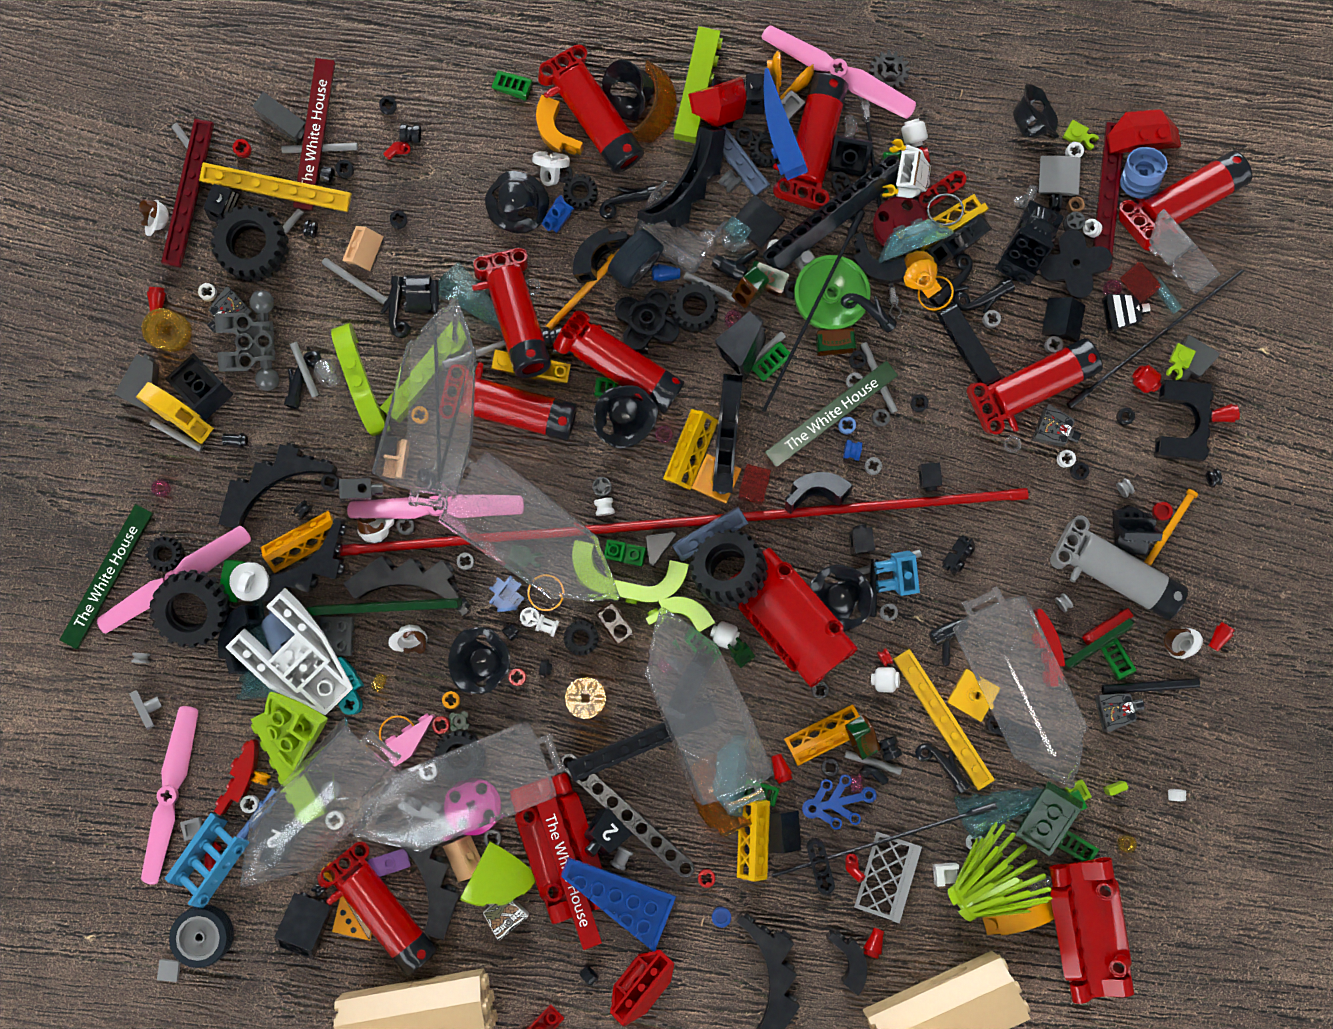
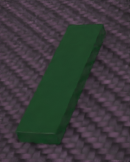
M1130 618L1067 659L1065 667L1068 670L1072 669L1132 629L1134 623Z

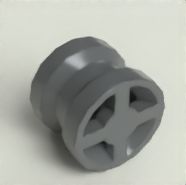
M730 169L721 177L718 183L724 186L730 194L740 185L742 179L736 177L734 171Z
M1077 211L1070 213L1063 222L1065 231L1072 229L1080 231L1086 222L1084 215Z
M605 477L597 478L592 484L593 491L598 497H606L612 491V485Z

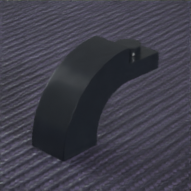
M978 214L957 232L937 243L928 253L934 258L935 263L939 267L971 247L992 228L983 215Z
M830 929L826 934L827 938L846 954L848 960V967L841 981L859 996L867 979L865 955L851 936L845 942L846 937L838 930L834 932Z

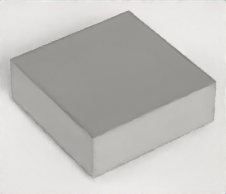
M201 817L180 822L184 841L192 840L203 825Z
M160 959L157 980L179 981L181 962L179 960Z

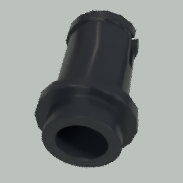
M224 433L222 444L223 446L232 445L243 448L248 445V436L244 435V433Z

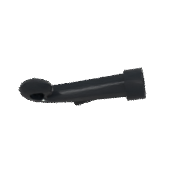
M655 184L647 186V188H624L619 186L617 189L624 193L605 200L600 206L599 213L603 218L611 219L616 215L615 205L658 200ZM610 208L611 212L607 213L605 210Z
M960 253L955 259L957 267L963 271L950 281L953 285L954 295L969 289L968 285L961 286L973 268L972 258L966 253ZM961 259L965 260L966 265L961 263ZM947 283L939 292L929 298L933 306L939 308L951 297L952 290L950 284Z
M391 276L390 294L381 313L384 314L389 309V327L392 334L397 338H405L410 333V326L404 321L397 322L403 294L402 284H404V277ZM400 326H404L403 332L398 331Z
M1006 277L995 287L971 302L969 295L962 291L955 294L953 302L959 307L960 311L974 310L986 304L983 309L985 314L1000 297L1014 291L1015 286L1012 280ZM960 297H964V298H965V303H964V304H961V303H960V301H959Z
M855 293L846 294L841 298V305L846 309L854 308L857 304L862 306L886 333L891 332L896 327L897 321L886 314L877 296L874 297L875 304Z
M312 350L303 355L307 366L316 367L321 362V355L318 351ZM315 357L314 361L310 362V359ZM297 366L294 374L291 368L288 369L289 391L284 401V406L293 409H299L304 380L300 368Z
M924 743L916 748L915 754L919 761L927 762L932 756L936 758L959 794L971 786V783L960 772L952 750H949L948 759L942 751L932 744ZM924 749L928 750L926 757L922 756L921 753Z

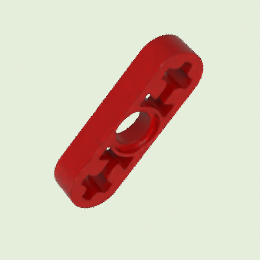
M962 171L952 172L925 192H922L917 202L927 210L928 203L922 202L924 197L928 199L932 194L934 197L939 195L937 192V187L944 186L948 194H954L966 183V175ZM955 177L961 178L960 184L956 182L952 186H950V183L953 182ZM941 196L936 198L931 203L929 209L933 208L949 196Z
M1127 607L1084 634L1082 639L1086 645H1090L1127 619H1131L1134 615Z

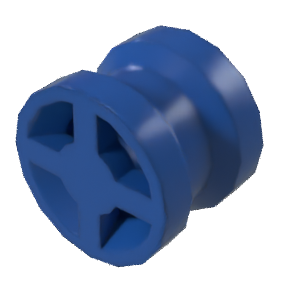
M847 440L843 458L848 459L850 457L855 461H859L862 442L853 443L851 440Z

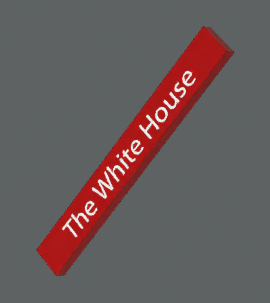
M553 791L534 798L582 950L602 944L588 898L561 877L567 858H575Z

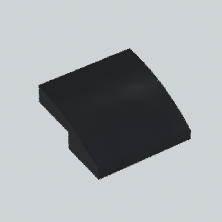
M754 195L732 220L731 225L736 220L732 227L744 234L749 241L762 248L783 224L785 219L772 207Z

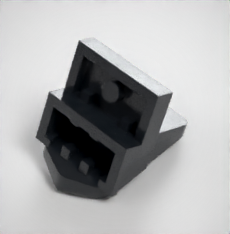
M1126 505L1112 512L1114 545L1130 555H1145L1148 552L1149 543L1162 540L1163 534L1155 527L1157 519L1150 513L1143 512L1131 505Z

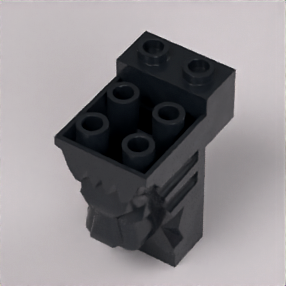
M1030 200L1024 208L1010 241L998 260L995 270L1029 286L1036 276L1038 269L1053 249L1054 238L1064 216Z

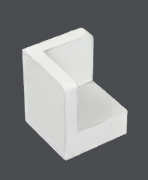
M957 863L933 864L934 884L939 887L955 883L958 877L957 869H959V865Z

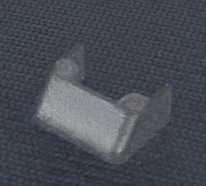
M664 180L651 193L644 209L649 208L663 198L661 195L668 183ZM639 219L634 228V234L644 228L662 243L664 250L661 255L685 272L694 273L717 243L727 222L724 220L714 232L704 229L697 236L682 225L681 227H672L670 223L658 222L656 225H647L644 223L645 221Z
M1165 209L1159 212L1149 240L1151 246L1148 248L1155 256L1159 254L1168 266L1171 265L1173 267L1170 270L1176 278L1181 277L1196 294L1217 278L1220 273Z

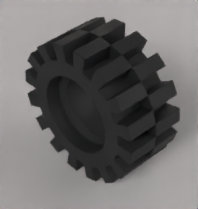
M764 130V133L759 132L751 141L750 156L753 157V162H757L758 166L763 165V168H766L769 165L770 168L773 167L774 163L778 164L779 159H774L773 154L763 155L760 152V146L763 143L773 145L770 133H768V130Z
M575 174L574 178L572 176L569 177L570 180H567L563 187L565 201L574 210L579 209V211H583L584 208L588 210L589 206L592 207L594 202L597 201V186L590 176L585 177V174L581 176ZM578 186H583L588 190L587 196L583 199H578L573 195L574 189Z
M164 536L155 538L154 542H150L149 545L151 546L146 548L148 554H145L149 559L147 562L151 564V567L162 572L175 569L181 562V559L185 557L182 552H185L184 548H181L182 544L177 542L176 539ZM163 547H168L172 551L171 559L166 562L161 561L158 556L160 549Z
M576 621L566 628L563 640L566 648L571 653L582 656L594 651L598 645L599 637L596 628L591 623ZM580 630L585 631L589 636L588 642L583 646H579L574 642V635Z

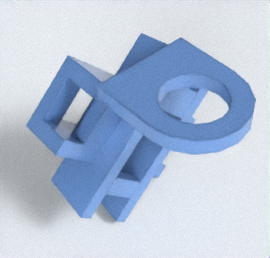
M509 576L505 582L497 577V582L493 587L490 586L489 588L495 593L489 603L498 608L497 612L517 610L518 605L524 600V597L517 592L522 584L515 581L512 576Z

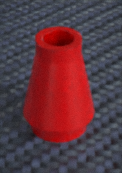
M149 287L147 297L150 314L162 315L166 293H164L165 288Z
M1229 404L1212 411L1210 421L1235 422V420L1240 419L1239 408L1237 405Z
M1221 622L1219 626H1216L1208 646L1219 652L1234 636L1235 630Z
M782 753L772 756L774 779L777 780L778 784L792 780L791 774L793 773L784 760Z
M873 928L863 947L865 949L864 955L879 959V955H882L884 931Z

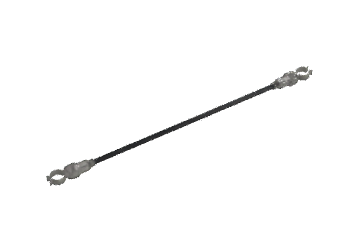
M858 96L861 100L859 106L866 124L868 141H872L870 129L871 103ZM872 144L870 156L873 168L876 164ZM880 195L877 197L878 208L881 205ZM879 215L880 221L884 222L883 215ZM884 248L886 262H890L889 252ZM888 284V304L892 308L896 305L901 315V308L897 306L899 304V296L897 295L896 287L894 284ZM890 309L889 314H890L891 317H893V318L895 319V316H893V315L891 314V309Z

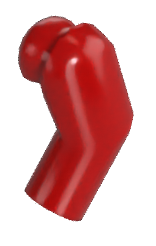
M394 142L383 155L390 160L395 154H408L411 151V147L405 142Z
M216 841L212 844L218 852L223 847ZM206 852L204 855L205 867L211 871L216 861Z
M850 853L846 856L845 860L846 871L857 882L861 883L866 876L859 870L858 857Z

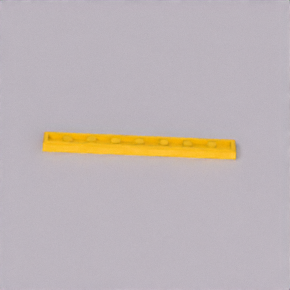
M204 162L199 179L203 183L217 184L222 187L348 212L352 196L350 192Z
M908 649L895 657L893 660L976 789L979 791L995 781L912 651Z

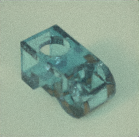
M733 216L730 217L723 227L727 234L741 244L752 231Z

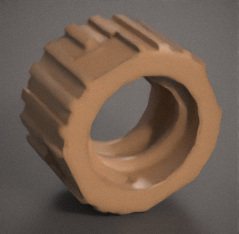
M1078 196L1071 198L1066 206L1068 212H1081L1085 207L1084 199ZM1077 202L1079 208L1074 209L1071 204Z

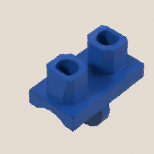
M562 196L557 197L543 219L542 225L548 231L554 230L556 233L559 232L566 220L571 216L574 208L567 204Z

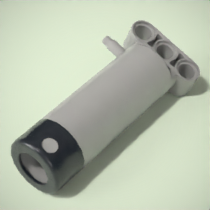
M1077 516L1067 524L1050 558V563L1054 568L1062 569L1070 564L1075 567L1070 577L1071 582H1075L1082 571L1166 620H1171L1176 616L1188 596L1189 590L1185 585L1088 531L1090 523L1085 516ZM1075 523L1080 525L1081 530L1076 528ZM1067 539L1072 541L1073 546L1068 544ZM1059 555H1062L1064 557L1065 562H1062L1059 559Z

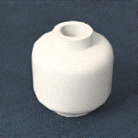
M919 118L904 122L905 125L901 128L904 143L907 145L911 144L913 147L923 145L922 141L928 138L925 123L919 121Z
M721 621L718 626H713L710 636L713 637L715 645L729 649L727 645H736V638H739L740 632H737V626Z
M878 667L875 674H871V685H875V689L878 692H894L900 686V674L893 667Z

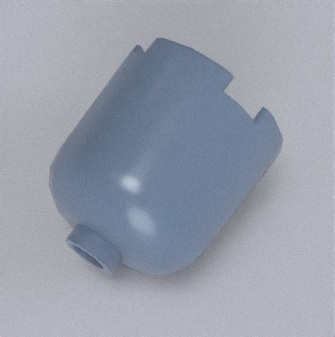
M269 611V615L262 621L261 627L270 651L274 655L295 634L276 615Z

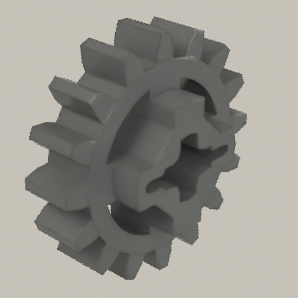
M890 50L887 51L886 55L880 52L879 57L875 56L874 62L870 63L869 67L872 69H869L868 73L898 90L899 85L903 87L905 81L908 80V73L910 71V68L906 67L908 61L903 62L904 55L898 57V51H895L894 55L891 54Z

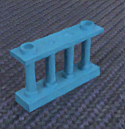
M210 813L164 878L168 883L178 886L184 885L193 895L188 904L198 908L205 907L250 843L248 840L236 836L232 838L223 829L228 821L224 817ZM217 836L228 845L222 855L212 846ZM206 852L216 861L211 871L200 862ZM194 869L205 878L199 888L188 878Z

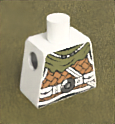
M516 900L501 906L488 904L489 907L483 912L498 941L530 914Z

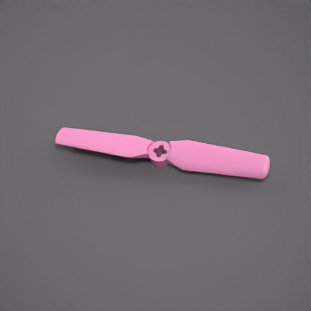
M768 26L762 33L763 40L808 67L814 64V70L843 78L848 83V90L905 119L909 118L916 107L915 101L864 70L848 67L843 59L834 60L826 52L773 26ZM839 66H841L842 71H838V73H836L834 67L838 68Z
M456 494L444 499L439 496H432L428 500L418 497L351 501L348 504L347 514L349 518L415 519L429 514L432 516L444 514L458 519L523 514L525 500L522 495ZM434 502H438L441 505L436 511L431 507V505H434Z
M238 526L188 555L174 570L167 572L164 578L148 582L98 617V627L106 634L150 608V601L153 599L154 592L171 575H176L184 570L186 572L197 570L199 574L202 571L207 573L251 541L249 533L242 526Z
M181 706L178 709L161 770L162 788L157 792L159 804L153 813L141 880L150 885H155L159 881L175 822V802L179 797L178 789L188 772L198 718V710L190 706ZM169 791L172 798L166 800V796H163V793Z

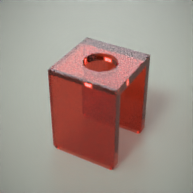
M1140 262L1120 277L1121 281L1141 303H1144L1163 287L1146 266Z
M747 464L737 499L762 505L771 470Z

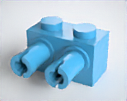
M910 551L891 553L890 560L874 562L876 574L893 572L892 579L876 581L878 593L895 590L901 596L920 593L915 554Z

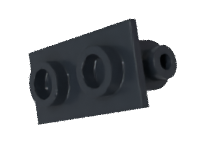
M964 535L961 538L959 537L952 547V550L956 551L957 554L949 552L942 562V568L947 571L950 569L953 576L957 572H961L965 565L964 561L975 550L973 539L969 540Z

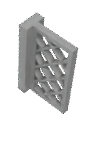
M876 832L874 842L878 841L879 837L888 838L891 836ZM901 839L888 841L891 847L882 852L878 845L872 846L864 873L866 877L861 883L854 908L900 924L922 846ZM901 844L909 846L907 855L900 858L895 847ZM877 848L879 853L874 855L875 850ZM893 849L897 860L887 864L882 854ZM880 855L885 866L875 871L872 860ZM906 858L905 864L903 865L901 860ZM900 862L903 868L902 873L894 877L889 866ZM870 867H871V869L873 870V872L870 873V874H868V873H869V870H870ZM887 868L892 879L882 883L877 873ZM875 874L880 885L869 889L866 880ZM900 877V881L898 884L896 879ZM894 881L897 891L888 896L883 885ZM881 887L886 898L876 902L871 892ZM869 893L874 904L868 907L860 905L861 897ZM888 900L892 907L890 914L881 912L878 904Z

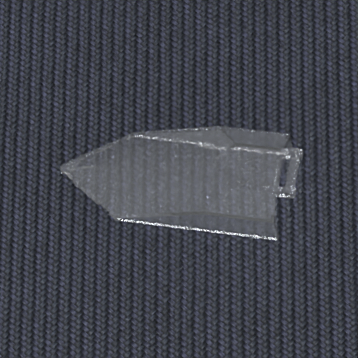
M455 297L450 298L449 305L441 308L421 329L422 333L415 341L411 339L406 345L372 469L374 475L390 485L411 490L408 499L410 506L436 507L438 510L444 511L448 506V496L458 494L473 438L476 350L459 302ZM419 493L436 494L439 497L438 500L420 498Z
M485 451L477 463L465 455L460 458L461 462L449 479L441 485L444 490L453 496L442 511L438 520L439 523L550 599L619 600L620 594L617 591L612 573L600 547L598 537L537 486L487 451ZM467 466L472 470L459 488H454L453 485Z
M998 586L992 588L993 591L971 601L966 600L962 602L968 616L952 629L1014 758L1031 765V768L1054 781H1060L1067 785L1069 789L1074 788L1075 775L1079 770L1083 750V735L1086 733L1087 724L1031 605L1025 596L1003 599ZM997 598L998 602L973 613L972 608Z
M659 608L645 675L694 799L701 805L723 800L728 814L734 813L735 809L758 799L760 801L766 799L760 784L774 775L753 718L718 645L666 608ZM754 787V793L733 802L730 801L729 797Z
M344 717L250 818L248 837L246 839L250 843L244 852L240 886L245 888L311 869L357 828L405 777L401 765L396 769L392 768L401 758V754L390 749L375 736L376 733L373 730H369L359 740L350 730L348 720ZM371 742L389 759L385 762L366 744Z
M522 722L391 775L382 792H379L362 817L358 827L353 830V835L392 846L412 848L420 852L557 796L552 776L566 770L565 766L561 764L554 746L552 733L537 739L529 722ZM540 744H546L554 769L549 770Z

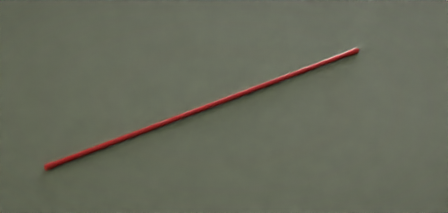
M1027 488L1007 491L841 504L840 506L796 508L792 514L788 513L785 509L742 513L748 522L1002 500L1028 499L1029 495ZM724 514L367 544H343L340 555L350 556L362 553L706 525Z

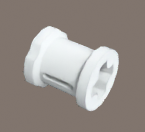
M541 614L535 630L547 632L554 637L560 621L547 619Z

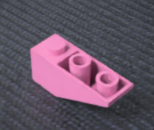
M428 713L418 719L419 723L415 726L410 724L402 729L403 734L397 738L393 735L385 740L386 745L382 748L394 767L415 754L436 717L434 714L430 716Z

